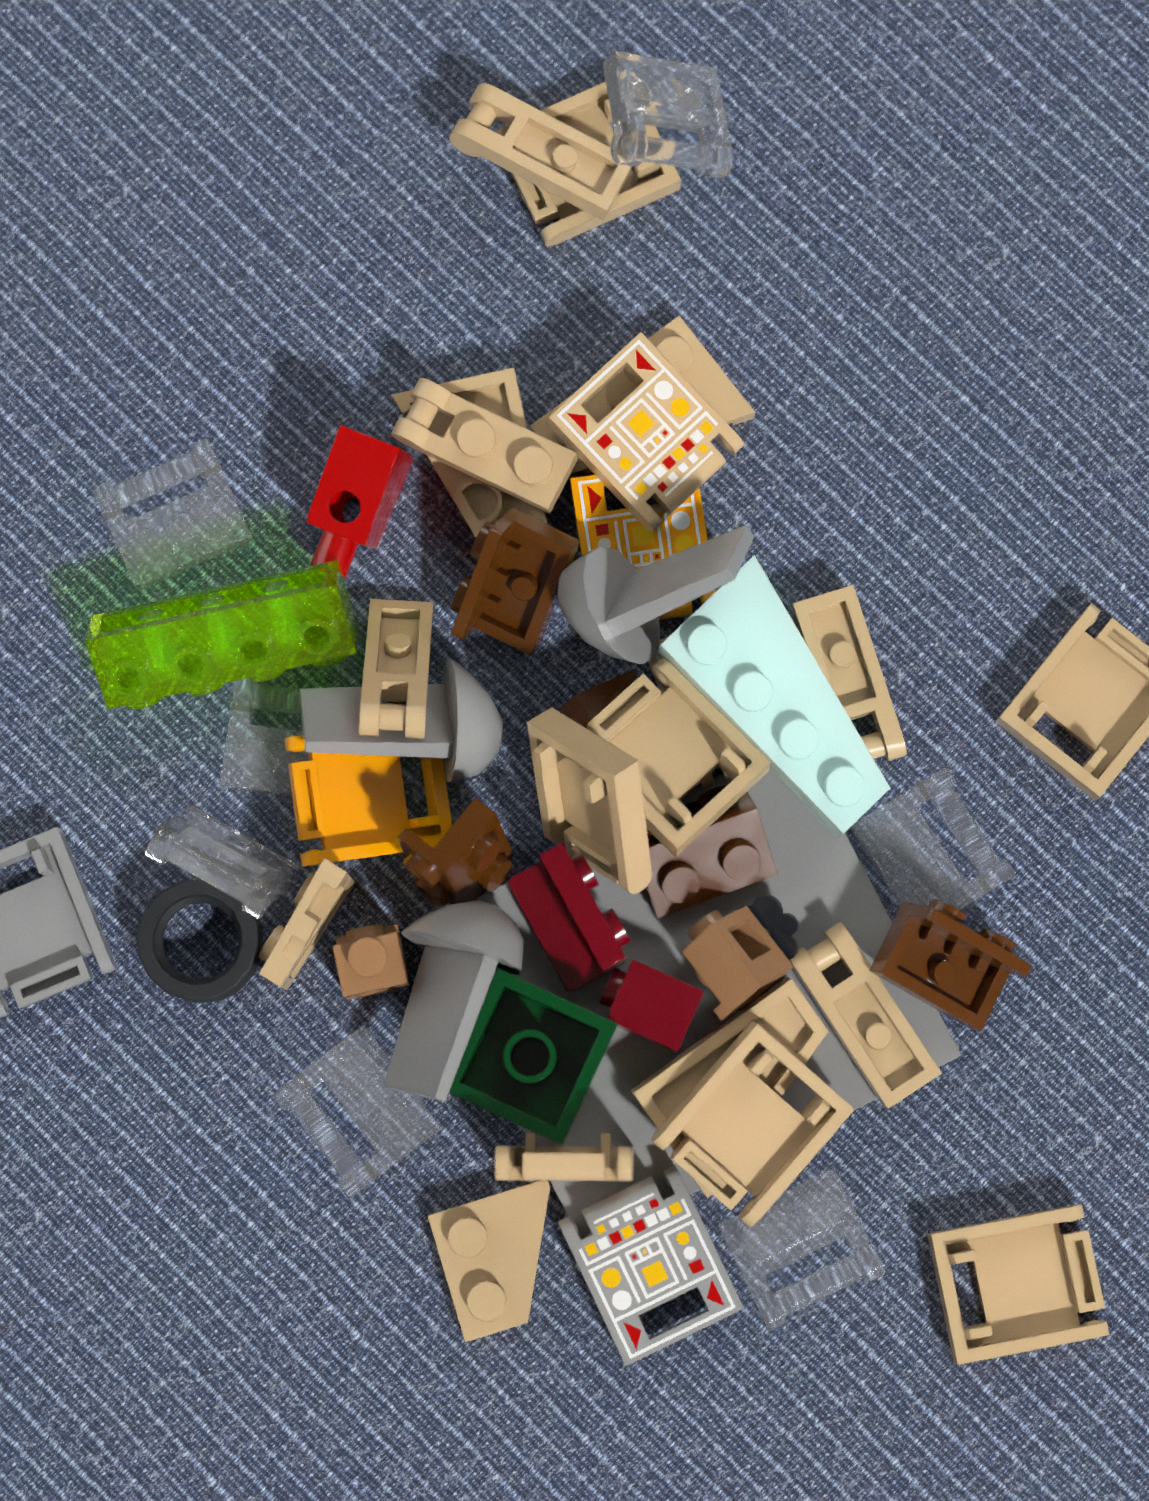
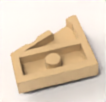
M324 858L318 870L310 873L293 901L297 907L286 927L278 925L259 953L258 958L265 961L259 973L260 975L279 987L288 990L356 883L346 871Z
M540 1180L428 1215L465 1342L528 1323L550 1192L548 1181Z

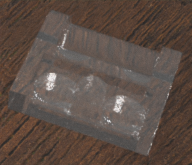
M618 51L614 52L602 63L615 130L611 141V156L616 164L637 167L642 162L697 169L700 175L704 177L722 179L727 176L733 163V151L716 68ZM645 125L698 133L700 144L647 137Z
M209 438L192 444L193 451L116 485H113L109 480L93 487L95 497L137 590H141L253 541V537ZM201 474L204 475L208 484L207 487L128 521L124 508Z
M237 675L219 783L222 788L292 797L288 764L309 761V755L305 750L301 752L286 751L284 738L303 735V731L251 725L254 709L301 715L299 703L300 689L258 684L257 677Z
M948 767L931 775L850 827L900 906L903 902L929 906L932 899H937L961 910L1016 875L1006 858L1000 861L954 790L953 786L957 784V781ZM932 800L979 874L967 883H965L918 810V807Z
M192 805L163 822L154 833L145 852L146 857L160 865H164L168 861L242 902V911L258 920L263 917L270 904L291 889L302 867Z
M362 1025L272 1095L283 1111L287 1109L292 1111L342 1179L338 1186L349 1200L443 1129L419 1096L394 1091L383 1086L391 1059L366 1025ZM322 1082H326L378 1152L365 1163L361 1162L310 1093Z
M835 1168L822 1172L784 1191L763 1217L752 1227L745 1224L739 1218V1214L717 1224L769 1332L787 1324L786 1316L863 1278L870 1283L886 1275L884 1266L869 1240ZM845 1237L853 1253L852 1255L772 1293L764 1277L765 1275Z

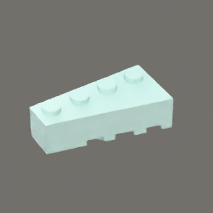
M755 555L739 569L735 580L721 586L660 645L657 655L660 658L667 659L771 762L770 772L834 838L844 834L890 789Z

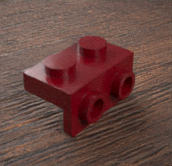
M563 843L539 855V863L509 879V887L564 987L572 992L625 963L626 956L621 947L631 941L612 908L603 913L599 910L589 890L597 887L599 883L581 851L569 856Z

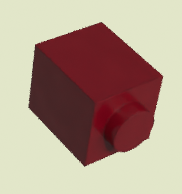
M632 959L627 973L617 968L614 969L599 1003L611 1008L607 1019L617 1023V1027L677 1053L704 991Z

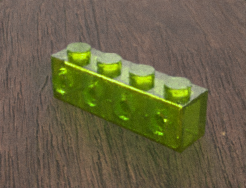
M339 560L92 615L85 643L107 710L121 706L137 710L150 707L166 696L188 692V694L193 696L206 695L220 689L224 683L246 678L254 682L268 681L282 675L286 669L309 664L316 668L334 666L344 661L347 656L357 653L358 627Z

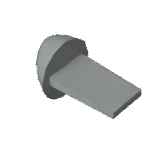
M745 525L639 569L629 562L618 550L599 546L572 562L562 571L558 580V600L562 615L586 643L608 656L637 664L651 661L657 654L659 647L660 622L658 617L735 580L754 535L748 526Z
M451 658L446 659L441 684H428L425 739L405 738V731L379 730V736L359 735L362 687L300 689L299 703L304 749L308 753L443 758L446 781L453 782L479 775L492 763L501 746L503 720L492 698L484 686L468 670ZM381 701V704L407 705V702L392 703Z
M481 900L445 905L415 920L401 931L405 938L425 949L393 1051L384 1087L398 1092L445 1102L494 972L499 968L509 974H520L524 940L519 927L508 913L497 906Z

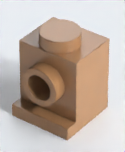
M747 905L724 917L718 910L706 915L687 932L692 942L681 951L694 967L696 975L702 984L710 989L721 1004L713 1010L720 1020L749 1005L794 967Z
M383 924L364 926L346 931L344 936L335 937L337 945H333V951L342 995L350 1001L411 987L398 924L386 927Z

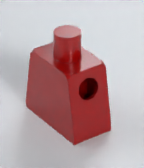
M339 426L307 516L306 523L323 529L310 563L311 566L346 579L358 545L362 544L373 549L378 547L415 457L399 447L345 426ZM358 498L360 513L354 521L346 522L343 517V508L349 500Z

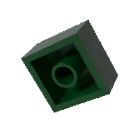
M498 968L488 988L449 1093L563 1145L618 1024Z

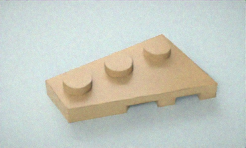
M680 316L648 338L727 424L732 423L736 425L754 419L755 411ZM623 369L592 397L583 408L599 423L637 387L624 374ZM564 400L530 426V431L570 449L546 423L548 417L566 401ZM578 457L568 480L592 473V471Z
M514 368L438 384L452 394L528 429ZM413 390L391 394L404 418L407 417L415 401L411 397ZM437 412L428 430L444 438L453 419ZM427 455L475 538L486 522L494 525L512 507L548 525L544 511Z
M786 977L630 1090L657 1129L752 1020L765 1029L804 1065L829 1031L791 978ZM773 1056L774 1059L757 1077L778 1095H783L796 1076ZM682 1132L669 1145L673 1151L686 1137ZM693 1178L703 1194L709 1198L711 1193Z

